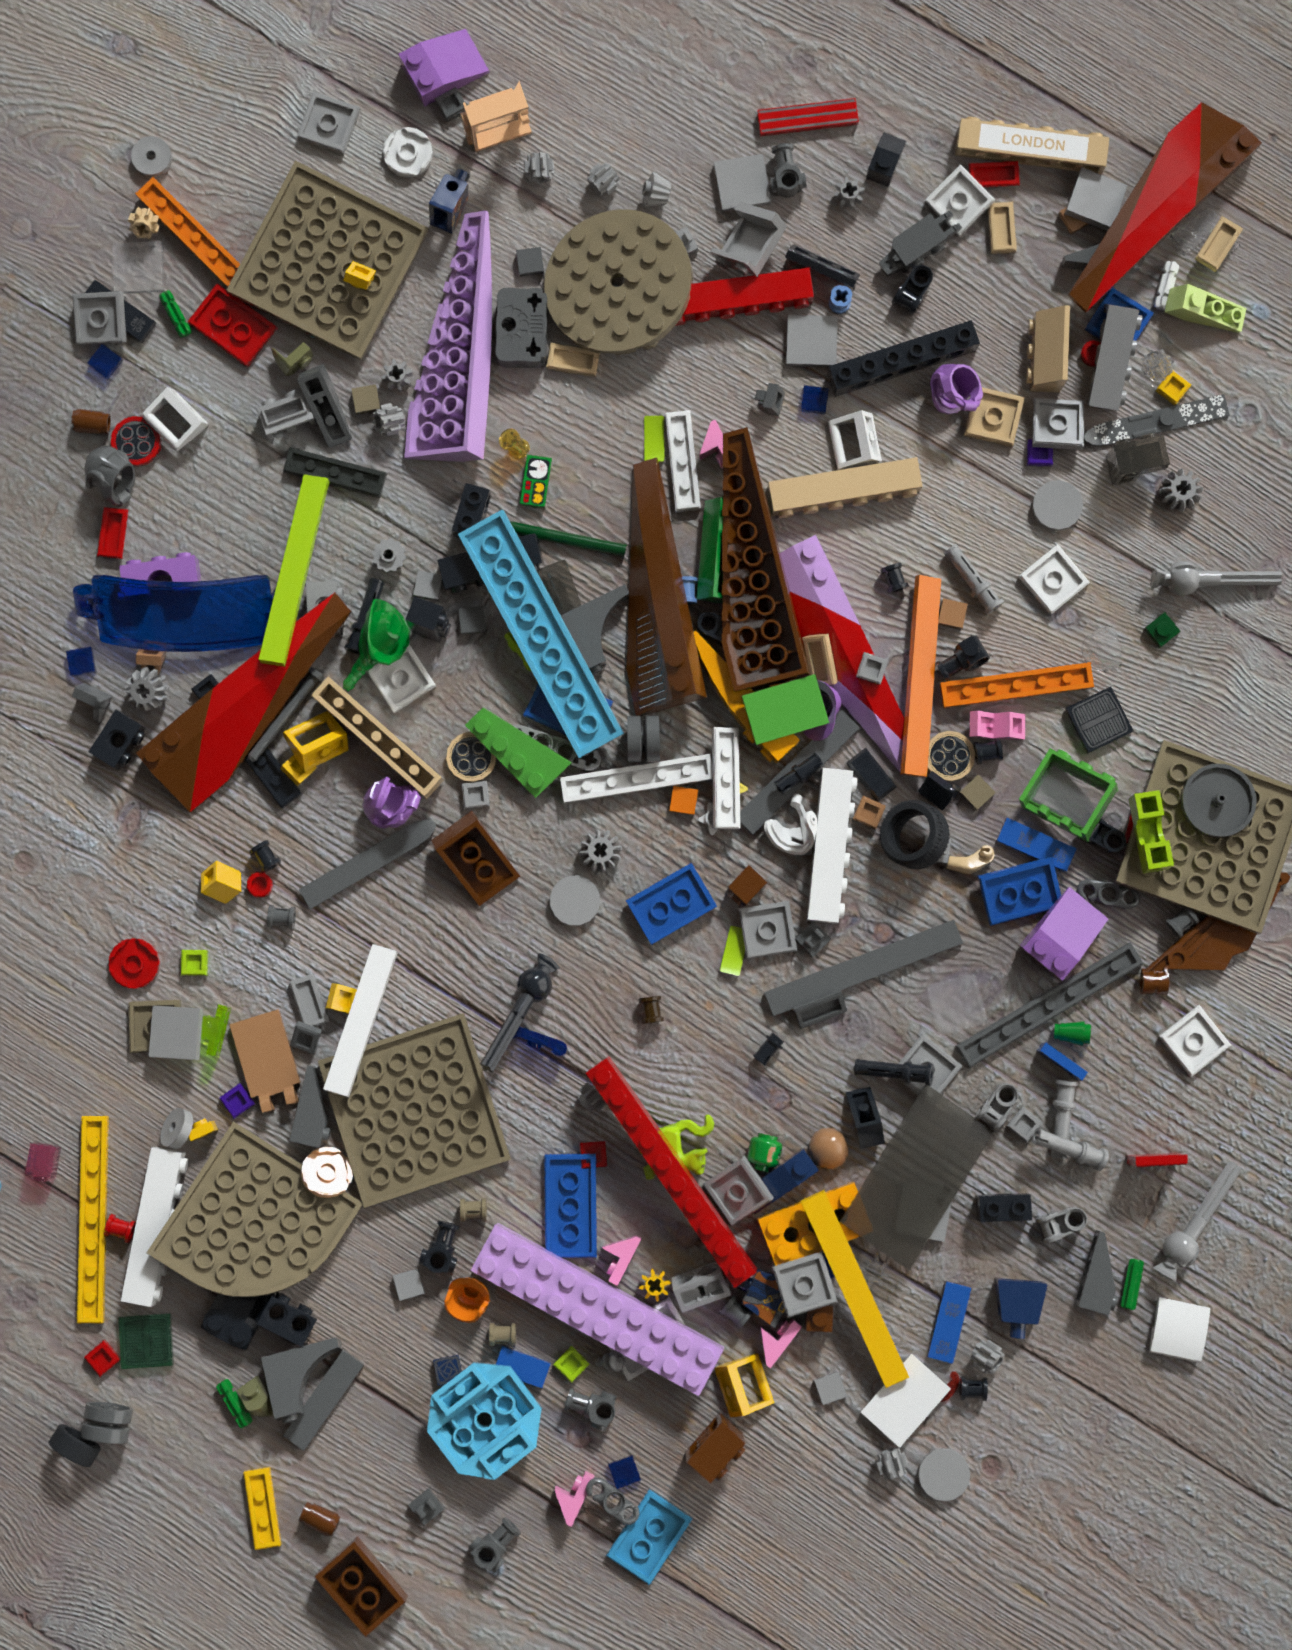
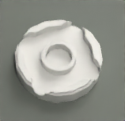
M405 127L397 132L394 131L385 141L383 148L386 165L390 171L400 177L411 178L419 176L430 166L433 157L432 146L428 137L416 128Z

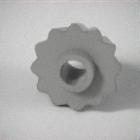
M652 172L648 181L645 180L643 184L642 195H644L646 207L665 206L669 199L671 183L655 172Z
M392 538L387 541L382 539L380 544H375V550L372 552L374 557L373 563L377 564L379 570L383 569L386 573L390 570L396 572L398 567L403 566V561L406 559L404 555L405 548L401 547L399 541L394 542ZM388 552H393L391 559L384 558V555Z

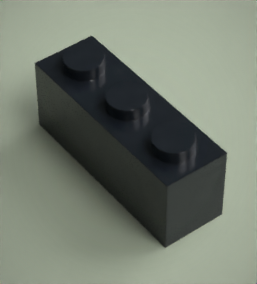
M414 596L405 619L411 632L440 643L442 637L446 638L451 627L444 607Z

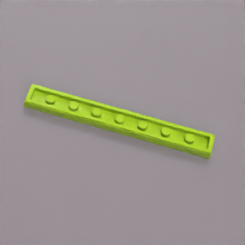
M303 475L260 651V663L278 666L286 665L329 486L328 478Z

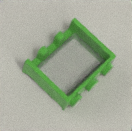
M1050 748L1019 798L1021 807L1088 843L1093 830L1116 792H1118L1116 780L1107 773L1099 774L1093 771V767L1084 761L1078 763L1070 759L1071 756L1063 750L1058 749L1056 752Z

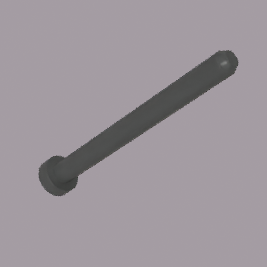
M313 667L309 669L308 678L248 754L250 761H257L317 681L321 683L325 679L319 671Z

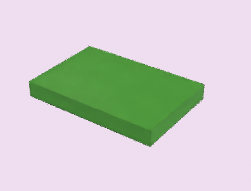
M815 674L741 696L755 745L829 723Z

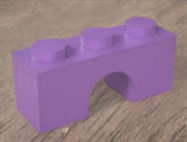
M188 552L176 554V558L166 559V556L152 557L151 561L142 563L141 560H129L126 562V565L119 566L123 596L128 600L153 596L152 583L160 575L171 576L173 588L177 593L202 589L199 560L195 555H191Z

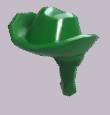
M374 599L366 613L365 623L359 640L360 656L352 667L351 673L343 681V689H346L348 692L355 687L357 681L367 670L372 669L377 663L383 665L394 663L402 657L409 646L410 629L403 615L395 607L382 599Z

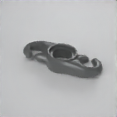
M1086 879L1077 886V893L1084 899H1086V895L1083 892V888L1087 885L1092 886L1093 894L1088 897V900L1091 902L1097 901L1105 906L1132 909L1137 907L1140 902V894L1134 889H1131L1134 900L1130 903L1125 902L1123 897L1129 891V888L1119 887L1112 882ZM1105 887L1114 889L1115 898L1112 901H1106L1102 898L1101 893Z
M593 1478L587 1483L586 1494L588 1496L592 1495V1487L595 1484L602 1486L601 1493L593 1495L592 1498L594 1501L599 1502L601 1507L623 1525H632L637 1521L639 1508L637 1506L633 1507V1516L626 1519L624 1517V1510L632 1508L633 1504L631 1501L626 1500L625 1496L603 1478ZM613 1494L618 1495L619 1502L617 1506L608 1508L606 1504L608 1497Z

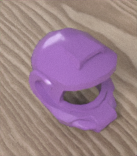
M943 364L932 375L930 381L932 400L939 412L947 415L958 413L960 410L975 412L977 407H979L983 391L977 373L970 366L964 364Z
M385 777L379 782H374L364 795L362 803L364 814L368 820L379 828H397L403 825L413 811L417 810L421 799L419 792L412 785L397 786L390 783L391 778Z

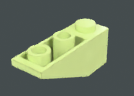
M1190 284L1170 288L1164 312L1185 321L1239 333L1242 331L1247 308Z

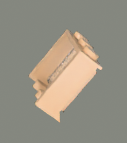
M520 81L514 90L510 88L471 101L467 106L465 102L463 103L464 112L460 114L463 121L464 134L468 145L473 144L476 152L532 133L529 126V107Z

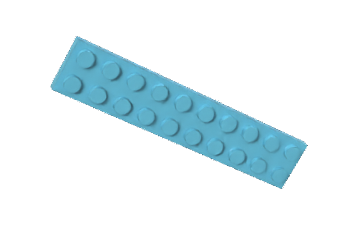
M500 510L459 533L458 535L578 758L623 735L624 732L505 511Z

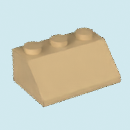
M1064 305L1036 311L1033 318L1029 319L1028 334L1032 335V344H1028L1027 359H1031V368H1027L1026 383H1030V391L1060 393L1068 380L1070 306Z

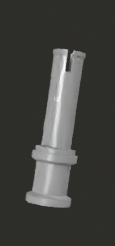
M957 544L945 551L944 555L951 561L955 569L972 590V597L978 599L985 608L984 613L986 615H989L1004 603V600L999 599L991 589V583L983 580Z
M1055 1079L1057 1092L1056 1100L1053 1101L1054 1108H1056L1053 1134L1068 1139L1071 1110L1076 1108L1074 1095L1078 1082ZM1051 1150L1050 1157L1067 1159V1155Z
M1040 1128L1035 1130V1133L1039 1134V1136L1034 1134L1032 1136L1033 1144L1073 1157L1076 1163H1086L1093 1166L1097 1171L1103 1170L1108 1162V1150L1104 1148L1096 1149L1085 1141L1076 1143L1043 1131Z

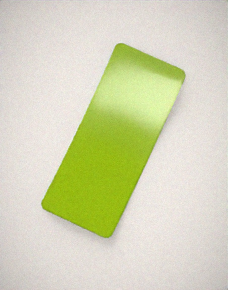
M645 416L644 460L656 457L658 462H663L664 416Z
M730 926L720 971L739 976L745 954L742 928Z

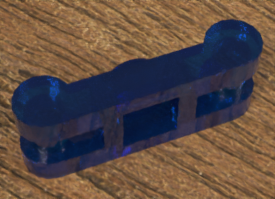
M520 1026L512 1038L520 1037L526 1039V1045L539 1050L542 1045L552 1048V1052L556 1056L565 1055L568 1049L563 1041Z

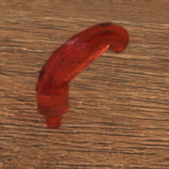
M952 1371L950 1373L952 1380L947 1386L951 1389L940 1402L948 1400L958 1388L960 1379L957 1372Z

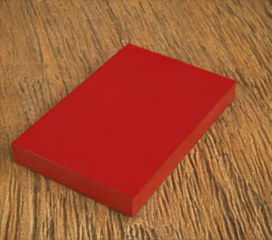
M218 283L187 321L191 327L247 368L278 329L277 326L243 301L228 294L226 289Z

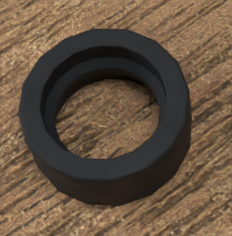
M60 1424L48 1442L50 1447L66 1459L83 1467H90L101 1450L99 1444L80 1437V1431Z

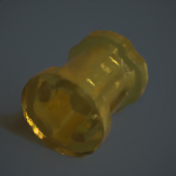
M506 429L501 433L499 445L504 450H508L512 458L516 460L523 459L530 450L529 443L520 438V434L515 429Z

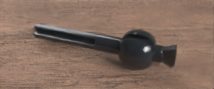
M539 953L537 955V967L528 969L519 976L517 990L520 996L480 1063L485 1071L488 1070L491 1073L494 1071L533 1002L538 1003L545 1000L551 993L552 980L549 974L560 968L552 958Z

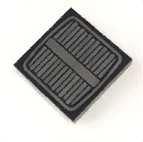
M1111 686L1065 708L1087 754L1134 732Z

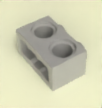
M716 1261L671 1278L673 1292L682 1313L731 1295L726 1275Z

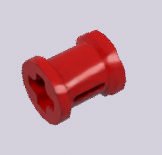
M110 1214L105 1225L104 1236L112 1235L124 1239V1242L129 1244L135 1231L136 1221L127 1222L116 1218L115 1214Z

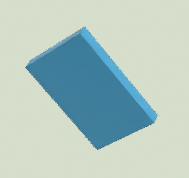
M648 1489L637 1506L639 1508L637 1521L632 1525L624 1526L606 1556L650 1585L690 1524L692 1517L651 1489Z

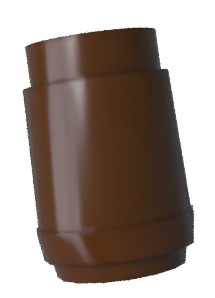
M76 409L72 413L71 424H73V430L77 433L109 434L111 416L101 411Z
M307 1502L298 1521L324 1536L332 1537L341 1517L336 1512Z

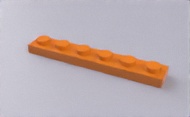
M152 177L135 193L136 196L155 215H158L159 219L228 288L240 263Z
M1091 662L940 682L943 708L1094 688Z

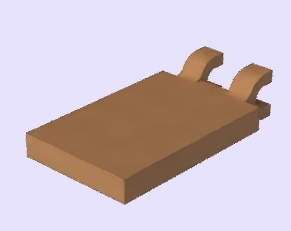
M277 1009L229 1024L251 1098L259 1096L262 1113L275 1110L271 1096L284 1092L287 1105L298 1103L299 1099L294 1085L301 1083L280 1010Z

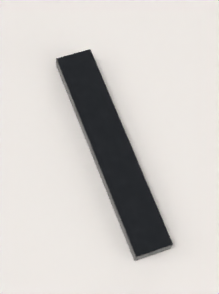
M210 674L191 689L198 699H201L219 683ZM256 742V743L254 744V746L251 748V750L249 751V753L252 751V749L255 747V745H256L258 742ZM268 747L255 762L250 761L248 756L245 758L247 764L282 809L302 795L296 784L280 769V763Z

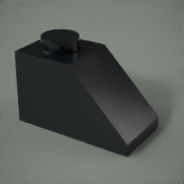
M883 132L869 165L866 179L889 187L907 141Z
M871 1087L846 1092L859 1148L863 1149L885 1144L882 1121Z

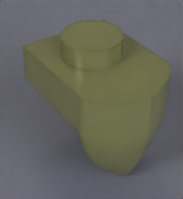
M304 342L286 359L276 349L272 348L275 362L286 376L294 374L298 369L306 368L312 361L311 357L314 356L311 349Z
M259 1375L237 1390L246 1410L257 1417L273 1415L268 1388Z

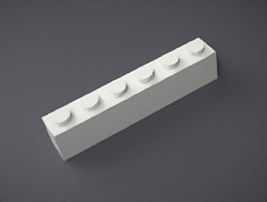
M823 768L821 770L817 810L818 829L814 840L807 921L837 924L839 923V918H844L845 904L840 902L841 893H846L847 878H843L844 868L849 867L850 853H845L846 843H851L852 828H848L849 818H853L855 803H851L850 800L851 792L856 793L857 778L853 777V771L831 768Z
M151 1147L121 1297L122 1302L152 1307L156 1305V1301L160 1302L163 1293V1286H160L161 1276L166 1275L168 1267L149 1256L146 1252L174 1212L176 1200L181 1199L183 1184H180L181 1175L186 1173L188 1167V1159L185 1158L186 1152Z

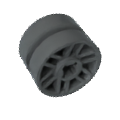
M659 715L646 716L645 726H642L640 716H627L628 762H641L643 751H645L647 762H660Z
M86 1402L84 1417L91 1421L82 1423L80 1437L102 1443H127L130 1428L122 1424L131 1423L133 1408L108 1402Z

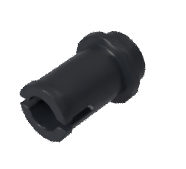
M773 1032L770 1036L766 1035V1041L753 1055L765 1066L777 1050L783 1048L781 1045L784 1041Z

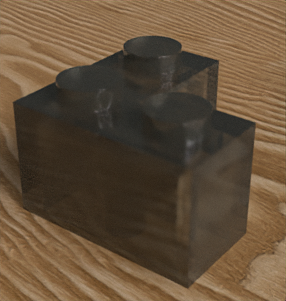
M1155 433L1141 436V440L1131 442V439L1127 438L1115 442L1116 445L1106 455L1112 486L1136 481L1143 474L1166 470L1170 465L1164 435L1156 436Z

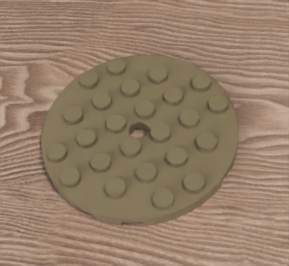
M611 210L583 220L561 239L547 265L544 292L547 294V306L553 320L562 333L573 343L595 353L601 354L603 352L621 355L636 352V349L648 344L653 345L674 328L685 312L690 300L693 271L688 252L682 240L664 221L641 211ZM624 277L625 280L621 286H612L613 278Z

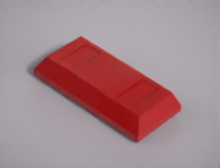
M1018 161L969 163V173L983 188L1020 186Z
M103 507L98 557L123 559L129 510Z

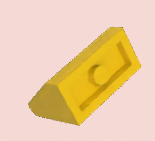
M328 711L283 732L286 742L304 771L310 770L349 750L347 733ZM323 723H327L331 733L304 746H301L295 739V737Z
M758 1353L714 1367L730 1417L745 1416L774 1403ZM751 1362L763 1399L750 1405L748 1404L737 1367Z

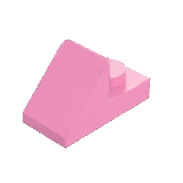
M716 420L710 422L700 451L699 460L717 452L718 454L715 455L721 469H723V433Z
M636 1235L602 1246V1249L620 1257L618 1261L613 1259L606 1272L611 1275L608 1280L609 1282L618 1286L641 1241V1237Z
M793 1318L790 1322L785 1320L776 1332L779 1334L778 1338H775L760 1326L765 1363L769 1368L773 1366L802 1328L801 1324Z
M587 1471L584 1472L583 1477L577 1476L572 1486L575 1494L558 1486H555L554 1489L566 1524L572 1527L587 1495V1483L595 1476Z

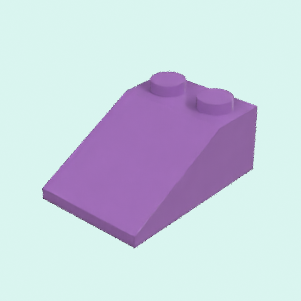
M466 29L420 42L399 53L401 66L424 107L434 102L436 97L455 87L459 89L489 73L485 62Z
M1068 887L1022 941L1020 946L1063 981L1082 958L1108 921V918L1072 888Z

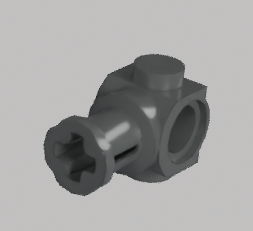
M782 143L772 147V153L775 154L777 166L774 168L775 177L770 178L771 191L776 193L777 196L781 195L785 198L793 197L795 194L800 193L802 188H807L805 173H801L798 164L793 161L792 151L794 146L790 143ZM790 179L795 184L787 187L783 185L782 181Z
M570 1388L564 1411L570 1409L582 1413L585 1419L591 1420V1427L606 1431L608 1423L615 1417V1400L617 1395L602 1391L601 1395L592 1393L589 1397L577 1393L573 1388ZM604 1404L611 1408V1414L608 1417H601L597 1414L596 1410L600 1405Z
M506 1517L502 1519L503 1523L493 1534L488 1533L482 1539L477 1536L468 1546L471 1554L474 1556L475 1563L488 1571L492 1570L494 1573L505 1562L501 1557L507 1552L506 1546L515 1536L521 1534L518 1527ZM484 1548L490 1549L493 1552V1558L483 1560L480 1557L479 1551Z

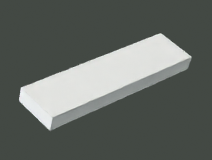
M690 410L665 413L676 512L701 510Z
M714 727L712 728L713 829H740L739 728Z

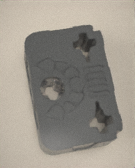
M502 288L497 294L496 357L500 366L505 368H541L546 364L548 300L547 294L543 293L542 289ZM534 300H537L538 304L534 313L532 304ZM508 324H512L514 327L510 332L506 331ZM535 344L537 352L536 356L532 357L530 353L532 352L533 345Z

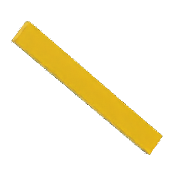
M82 1116L77 1323L105 1322L106 1236H104V1229L107 1223L109 1116Z
M822 1190L800 1200L885 1387L888 1388L909 1378L825 1191Z

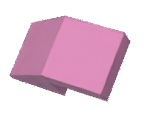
M970 711V737L1024 740L1025 714Z

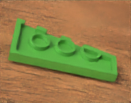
M484 707L465 724L535 798L572 763Z

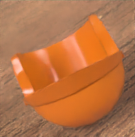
M473 1277L458 1278L449 1285L444 1306L447 1313L454 1319L465 1323H473L478 1321L486 1311L490 1303L489 1291L481 1280Z

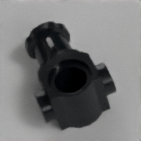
M970 636L955 647V650H953L954 655L942 662L937 661L936 665L945 680L949 681L951 676L961 670L966 672L973 671L986 664L990 656L978 636Z
M438 1220L437 1225L439 1227L435 1241H430L428 1250L422 1249L419 1264H423L433 1273H454L458 1258L453 1257L455 1247L452 1246L455 1233L459 1230L460 1226ZM447 1230L445 1241H443L445 1232ZM434 1254H441L444 1257L445 1264L443 1267L437 1268L432 1264L431 1259Z

